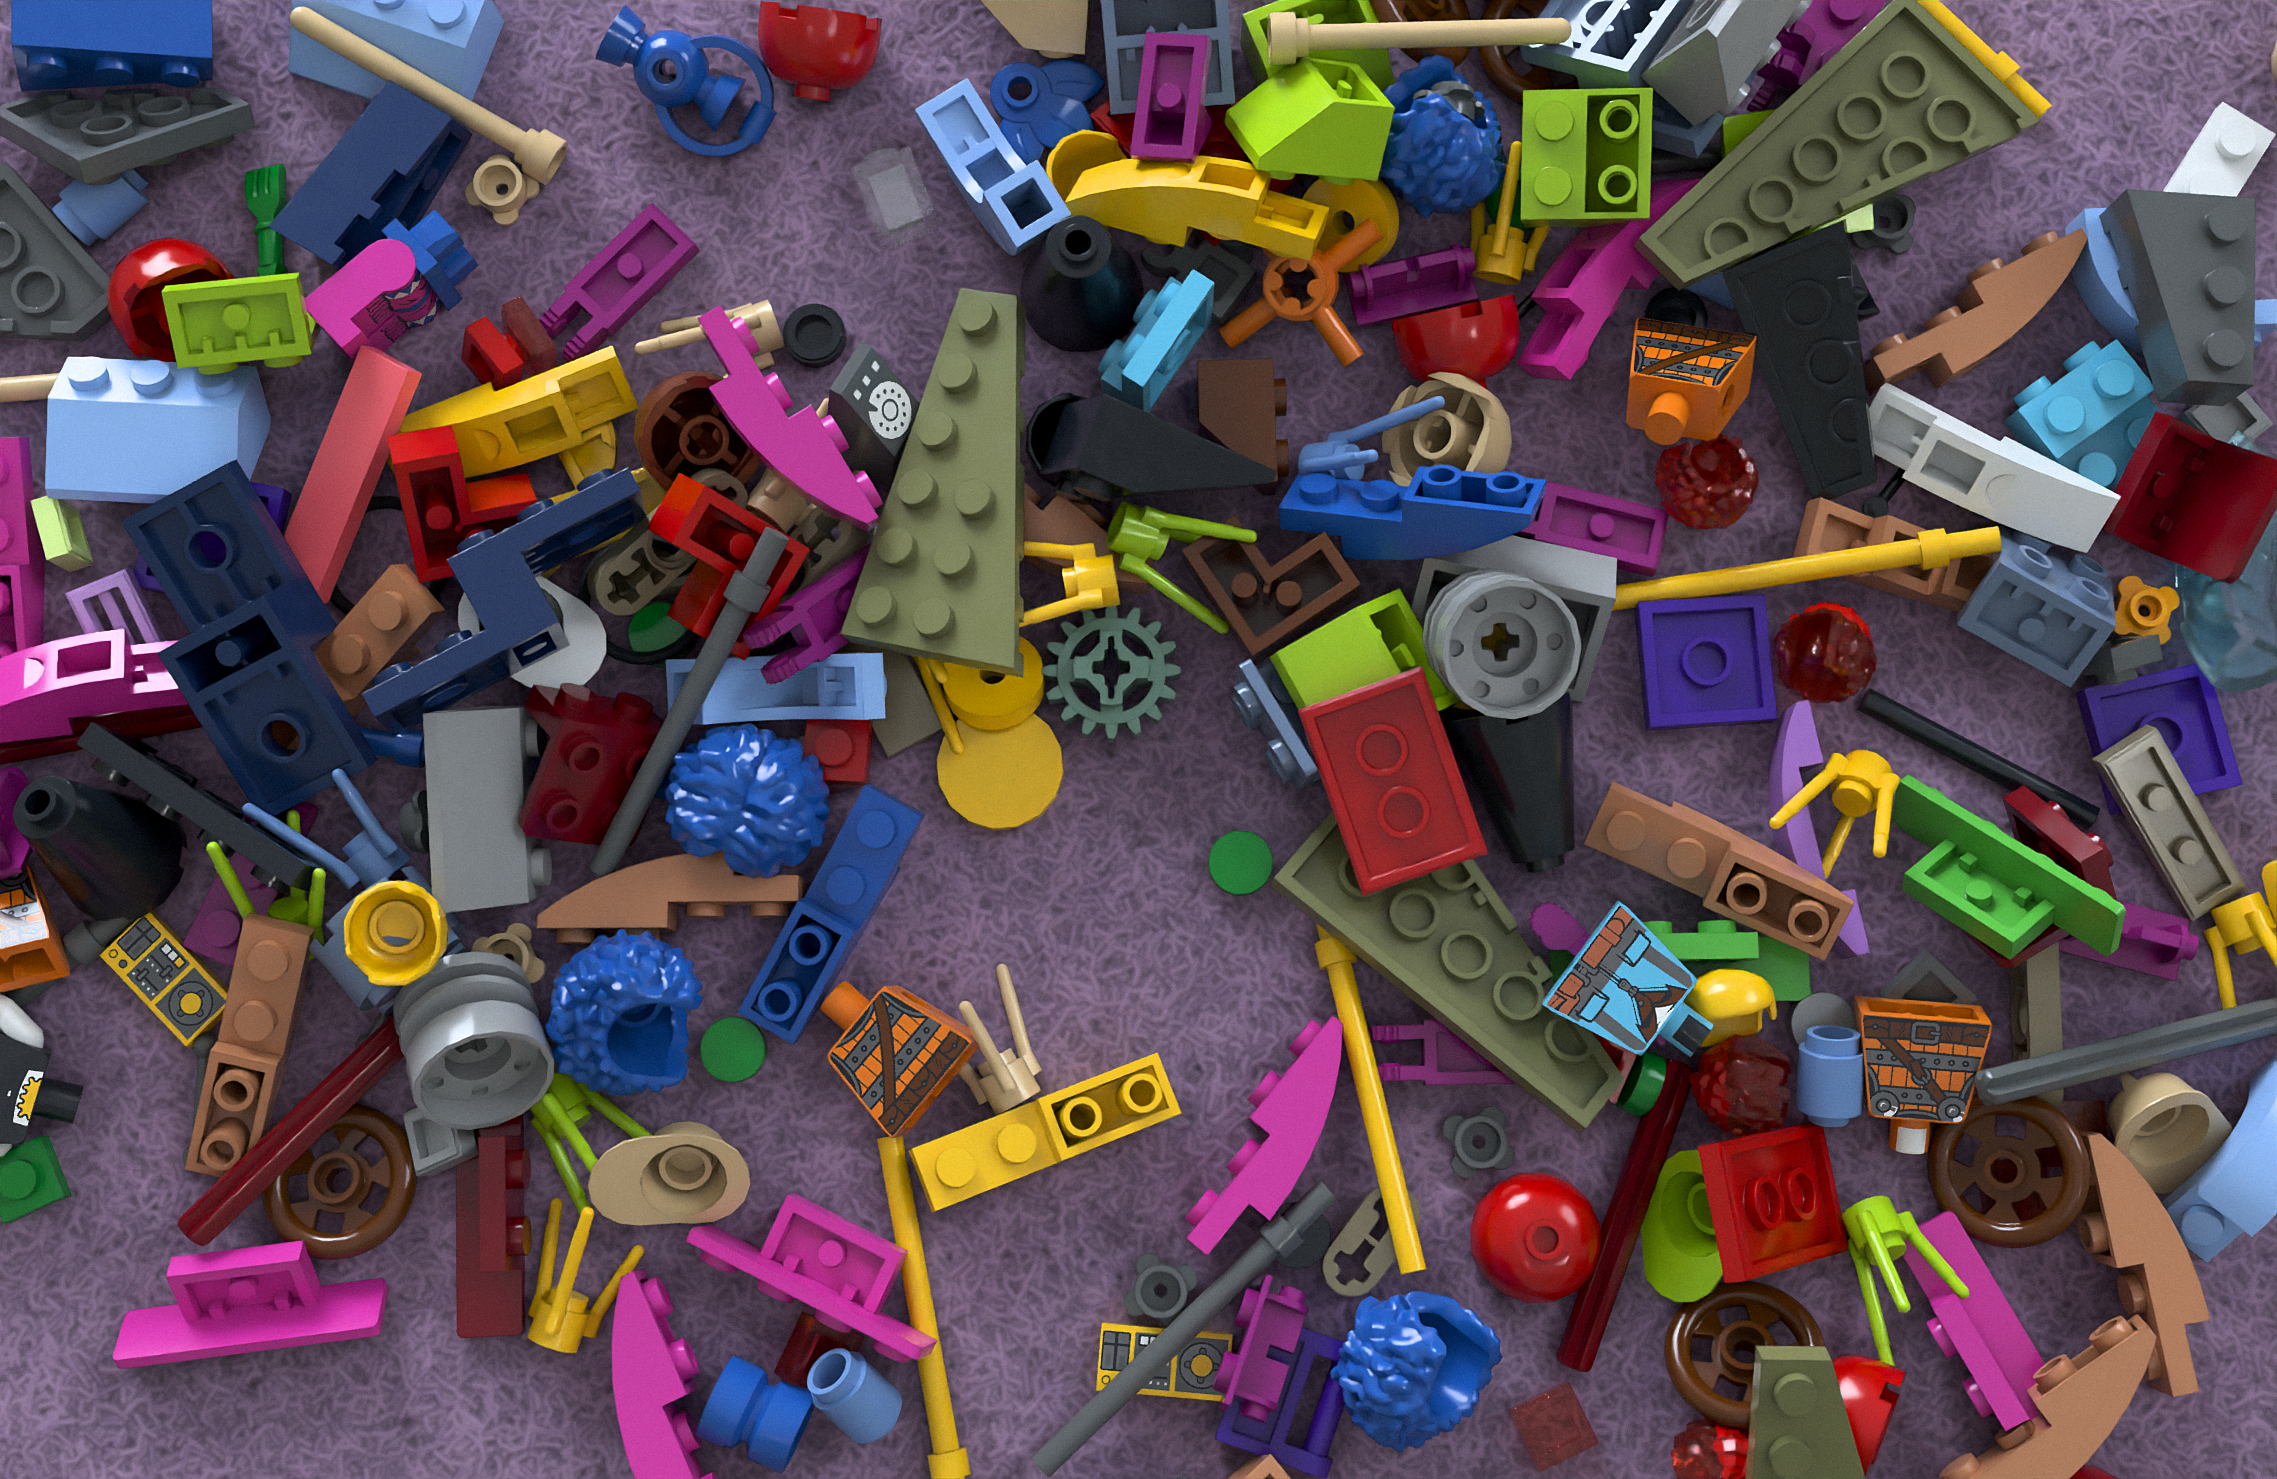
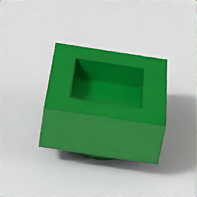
M49 1136L37 1137L9 1150L5 1156L0 1157V1217L3 1224L13 1223L72 1196Z

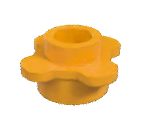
M2127 576L2120 580L2116 586L2119 597L2114 603L2116 627L2112 632L2117 636L2159 635L2160 645L2166 643L2171 637V631L2168 627L2171 612L2178 608L2180 603L2177 592L2169 586L2158 589L2145 585L2137 576ZM2140 606L2148 608V616L2144 617L2139 614L2138 609Z

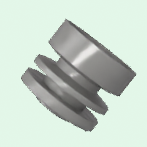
M1490 567L1463 573L1439 591L1426 613L1422 637L1428 665L1446 688L1464 703L1484 715L1506 719H1518L1541 713L1561 698L1578 671L1582 647L1576 618L1558 595L1515 571ZM1493 624L1507 632L1506 639H1499L1495 642V651L1481 643L1482 637L1492 635Z
M480 951L448 955L439 960L433 971L407 986H402L393 1001V1021L396 1032L399 1035L401 1052L406 1057V1072L412 1096L425 1118L447 1128L472 1130L496 1126L526 1112L542 1099L553 1081L554 1058L545 1029L539 1021V1009L533 998L531 983L522 967L507 957Z

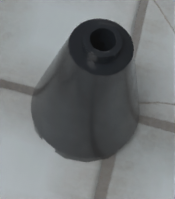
M1071 216L1061 220L1051 229L1028 263L1022 277L1020 296L1021 302L1025 306L1026 320L1041 339L1063 351L1087 352L1109 348L1115 340H1120L1129 333L1135 323L1132 320L1134 313L1144 297V288L1141 273L1133 258L1098 221L1086 216Z
M1565 691L1561 698L1541 713L1518 719L1490 717L1476 709L1466 710L1446 718L1447 735L1511 862L1525 863L1527 872L1549 870L1565 864L1563 854L1575 848L1573 702L1571 701L1569 691Z
M46 776L29 784L16 801L13 817L19 832L71 902L83 913L90 915L96 920L108 921L107 919L124 917L130 921L144 917L166 901L180 883L184 868L179 866L182 846L187 849V836L180 823L164 817L143 802L145 799L58 776Z

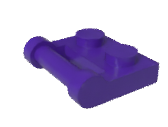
M1302 1326L1293 1354L1269 1346L1267 1358L1289 1365L1276 1412H1269L1266 1422L1260 1423L1240 1415L1243 1403L1232 1399L1229 1408L1222 1413L1215 1434V1440L1258 1456L1272 1454L1280 1464L1322 1479H1327L1333 1463V1459L1328 1457L1345 1406L1343 1388L1339 1382L1331 1380L1330 1371L1338 1365L1341 1359L1339 1349L1343 1347L1345 1341ZM1315 1354L1331 1359L1332 1362L1303 1447L1286 1442V1438Z

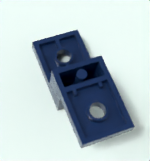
M237 459L121 521L190 632L189 635L157 654L250 803L269 815L275 816L335 785L336 783L332 778L333 770L337 768L342 769L349 778L369 768L378 760L310 649L312 645L332 633L337 624ZM203 531L213 532L224 541L226 558L223 563L211 561L202 552L200 537ZM274 720H283L295 727L300 738L297 750L286 749L276 742L272 734Z
M628 467L615 474L612 469L600 470L586 477L576 486L578 493L554 504L552 499L539 501L517 515L519 523L496 535L491 529L478 532L458 544L456 549L459 553L446 560L485 630L474 636L470 630L455 633L434 647L437 655L412 667L409 661L395 664L373 678L375 687L363 692L362 695L374 717L393 736L423 722V713L448 709L570 645L535 577L636 526L647 516L641 490Z

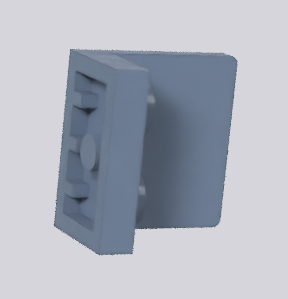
M1998 523L1996 526H1998L2000 531L2002 551L1993 553V565L1957 614V625L2071 687L2116 627L2112 580L2108 577L2109 573L2100 563L2084 554L2077 553L2074 557H2071L2051 546L2052 542Z
M1251 659L1239 664L1233 687L1236 696L1231 698L1232 704L1249 731L1259 726L1267 738L1268 742L1266 744L1269 750L1264 752V756L1279 782L1285 785L1293 781L1299 793L1321 781L1322 778L1299 716L1298 708L1272 661L1259 669H1256Z

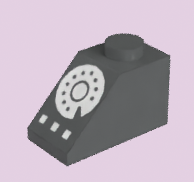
M861 341L829 389L827 416H832L849 445V449L841 453L848 467L858 471L864 470L868 477L891 488L920 403L871 346Z

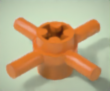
M1371 217L1367 218L1326 250L1315 249L1310 261L1297 257H1280L1268 249L1260 247L1270 261L1262 277L1264 296L1219 328L1224 341L1234 349L1274 318L1280 316L1293 322L1311 320L1344 368L1363 356L1364 352L1332 308V305L1339 291L1338 271L1384 238L1378 225ZM1309 268L1314 273L1316 279L1308 283L1307 292L1311 298L1303 302L1302 306L1301 301L1293 294L1291 287H1285V277L1287 273L1293 271L1302 272Z

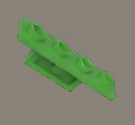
M1905 775L1900 780L1895 792L1893 820L1900 829L1933 848L1931 852L1904 873L1902 891L2010 960L2051 924H2055L2104 956H2110L2118 949L2126 909L2107 892L2095 888L2071 874L2046 855L2035 852L2002 832L1993 823L1982 820L1949 800L1937 789L1926 786L1910 775Z
M1713 920L1697 922L1698 933H1672V922L1668 921L1642 922L1695 977H1698L1707 970L1738 968L1763 977L1773 989L1776 1002L1801 1001L1808 995H1811L1809 954L1770 936L1758 937V932H1738L1737 921ZM1548 949L1549 970L1553 974L1551 981L1554 984L1575 958L1568 950Z

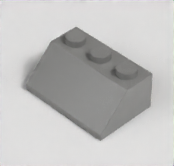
M1694 0L1640 77L1693 126L1700 124L1717 112L1725 117L1743 101L1750 91V87L1745 83L1750 73L1760 70L1779 50L1781 42L1776 38L1782 28L1791 26L1806 11L1812 0Z
M1511 535L1473 550L1419 560L1410 607L1423 630L1426 613L1439 591L1459 575L1486 567L1512 570L1558 595L1576 618L1582 644L1578 671L1566 692L1569 691L1571 700L1584 701L1616 600L1617 558Z
M525 705L457 707L423 713L432 896L439 902L445 913L529 903L543 896V886H549L552 878L551 853L548 847H541V838L530 837L523 832L518 824V819L537 772V757H543L546 749L545 730L525 709Z

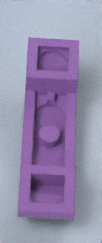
M1809 700L1796 702L1784 710L1775 732L1769 766L1768 796L1770 818L1804 788L1800 772L1810 771L1824 763ZM1807 804L1781 828L1773 829L1774 840L1780 855L1826 882ZM1855 889L1841 891L1854 901V906L1831 949L1841 959L1868 954L1870 950Z

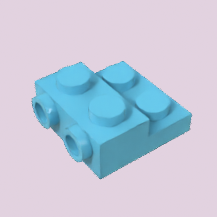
M1192 269L1183 284L1170 276L1160 292L1154 289L1148 291L1137 307L1132 319L1138 325L1125 343L1119 339L1115 340L1099 364L1098 371L1103 374L1101 377L1102 394H1107L1147 413L1151 412L1212 322L1213 281Z
M2115 339L2101 350L2093 340L2062 363L2069 372L2063 378L2052 385L2044 375L2015 396L2013 400L2019 406V409L2007 418L2004 423L2022 445L2114 492L2155 411H2160L2147 396L2155 389L2153 383L2121 343Z

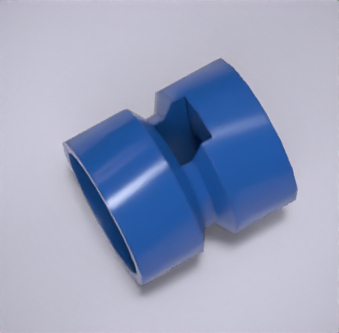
M733 1355L726 1364L701 1416L696 1436L722 1448L728 1447L733 1449L744 1442L746 1443L748 1460L782 1474L793 1457L815 1408L811 1392L807 1387L787 1378L771 1386L768 1384V1374L761 1366Z

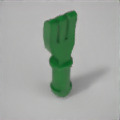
M283 163L248 171L245 175L247 207L258 220V224L254 226V234L257 236L259 267L256 268L258 276L288 274V269L284 262L283 235L268 227L286 206V169Z

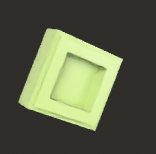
M48 496L31 500L46 560L68 572L91 566L90 563L93 562L79 510L62 499L48 498Z

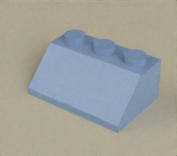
M292 0L291 12L300 6L307 7L471 101L504 24V20L492 0ZM291 24L289 72L291 74L368 100L379 94L388 83L386 80L299 32Z
M68 357L48 396L45 490L48 498L153 504L236 459L250 481L269 434L271 417L257 367L238 365V368L229 372L207 375L200 374L197 367L178 369L177 362Z

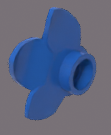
M1057 59L1040 68L1026 62H1015L1006 65L995 75L990 87V98L994 110L1002 118L1000 131L1018 157L1027 166L1035 160L1040 162L1045 149L1053 150L1063 137L1083 129L1094 131L1092 120L1084 103L1097 96L1104 88L1105 82L1098 72L1090 66L1072 59ZM1017 83H1025L1031 87V95L1022 101L1015 100L1009 95L1012 86Z

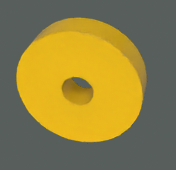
M1379 178L1377 181L1355 179L1351 185H1336L1318 179L1308 188L1302 200L1329 207L1325 228L1316 249L1326 250L1351 231L1343 222L1344 211L1352 215L1355 223L1354 228L1371 217L1384 235L1382 240L1338 272H1356L1359 265L1365 263L1369 267L1384 258L1392 249L1399 231V212L1392 193Z
M1019 636V652L1023 655V678L944 662V666L949 674V680L943 683V689L951 711L966 724L987 730L1005 729L1027 719L1038 708L1045 692V678L1042 674L1043 663L1036 648L1028 640ZM990 676H1000L1003 678L995 684L984 682Z

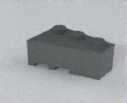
M2126 189L2099 217L2104 233H2111L2121 264V268L2117 273L2122 289H2129L2139 320V324L2135 329L2158 401L2223 407L2254 385L2256 198Z

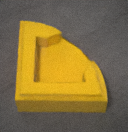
M612 420L581 431L584 440L583 444L557 453L575 488L583 479L600 470L612 469L614 472L618 459L619 443Z

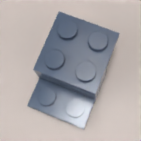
M1100 0L1111 115L1136 112L1146 32L1208 35L1212 43L1205 106L1235 104L1228 0Z
M1550 0L1538 18L1566 19L1572 28L1571 36L1566 42L1561 44L1519 45L1522 60L1526 63L1577 76L1579 89L1652 88L1640 75L1694 0ZM1758 71L1750 73L1745 81L1748 86ZM1653 89L1652 147L1697 159L1727 116L1723 117L1717 112L1700 124L1693 126Z

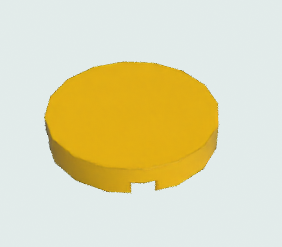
M1034 713L1017 725L998 730L976 728L958 719L955 723L964 745V751L961 754L953 753L948 739L944 735L937 756L938 783L951 808L970 824L993 831L1019 828L1040 818L1057 798L1064 776L1061 747L1050 726Z

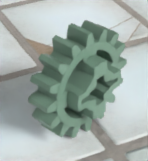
M1116 606L1106 607L1105 617L1096 619L1091 610L1082 611L1084 625L1077 628L1072 623L1064 621L1060 626L1066 642L1064 644L1048 642L1046 647L1047 653L1058 660L1057 664L1042 667V674L1045 680L1059 683L1058 686L1052 688L1046 694L1049 704L1065 702L1067 706L1060 716L1061 722L1066 726L1074 722L1078 717L1082 719V735L1084 738L1089 739L1095 733L1096 728L1100 727L1105 728L1108 742L1115 743L1118 736V728L1127 727L1129 733L1137 739L1141 737L1140 720L1146 717L1156 725L1163 721V715L1156 706L1158 702L1166 704L1175 703L1177 693L1165 685L1167 681L1180 679L1181 675L1180 666L1165 664V660L1176 653L1175 642L1168 641L1159 644L1157 639L1162 631V623L1156 620L1144 628L1140 625L1141 609L1138 607H1134L1126 619L1118 617ZM1100 635V643L1087 656H1075L1073 659L1077 650L1085 642ZM1123 635L1139 642L1149 653L1151 659H1148V656H1136L1123 644ZM1110 647H1114L1115 660H1118L1119 669L1130 671L1128 674L1119 675L1118 685L1114 686L1113 699L1109 698L1108 686L1105 685L1104 676L1094 674V671L1105 669L1106 660H1109ZM1152 686L1147 696L1138 705L1123 711V701L1136 688ZM1071 687L1089 689L1100 700V712L1081 702Z

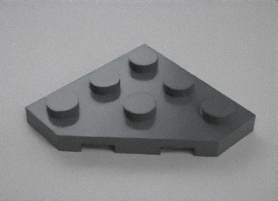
M193 88L190 92L192 100L179 96L159 97L157 89L107 90L104 94L105 101L103 102L94 98H73L71 91H44L0 105V136L79 182L92 186L115 182L121 178V172L142 165L160 166L169 164L178 158V153L198 146L217 147L225 145L234 139V134L255 128V122L250 103L220 88Z
M5 162L0 166V338L85 341L111 319L108 312L107 299L108 282L111 276L18 172Z

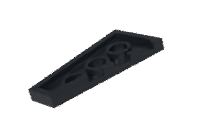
M1846 219L1722 271L1746 335L1757 336L1756 360L1812 499L1821 497L1830 500L1876 483L1878 479Z
M91 722L76 743L97 757L91 765L96 772L125 788L130 781H133L149 792L143 801L147 806L177 823L185 816L202 828L197 835L201 842L205 845L210 842H217L228 858H232L236 851L255 863L250 874L270 888L285 894L289 886L310 892L314 869L322 868L325 873L327 872L326 869L263 828L262 825L253 821L248 825L242 821L245 815L243 811L227 799L201 786L197 790L193 787L199 779L174 763L171 764L157 756L158 750L143 740Z

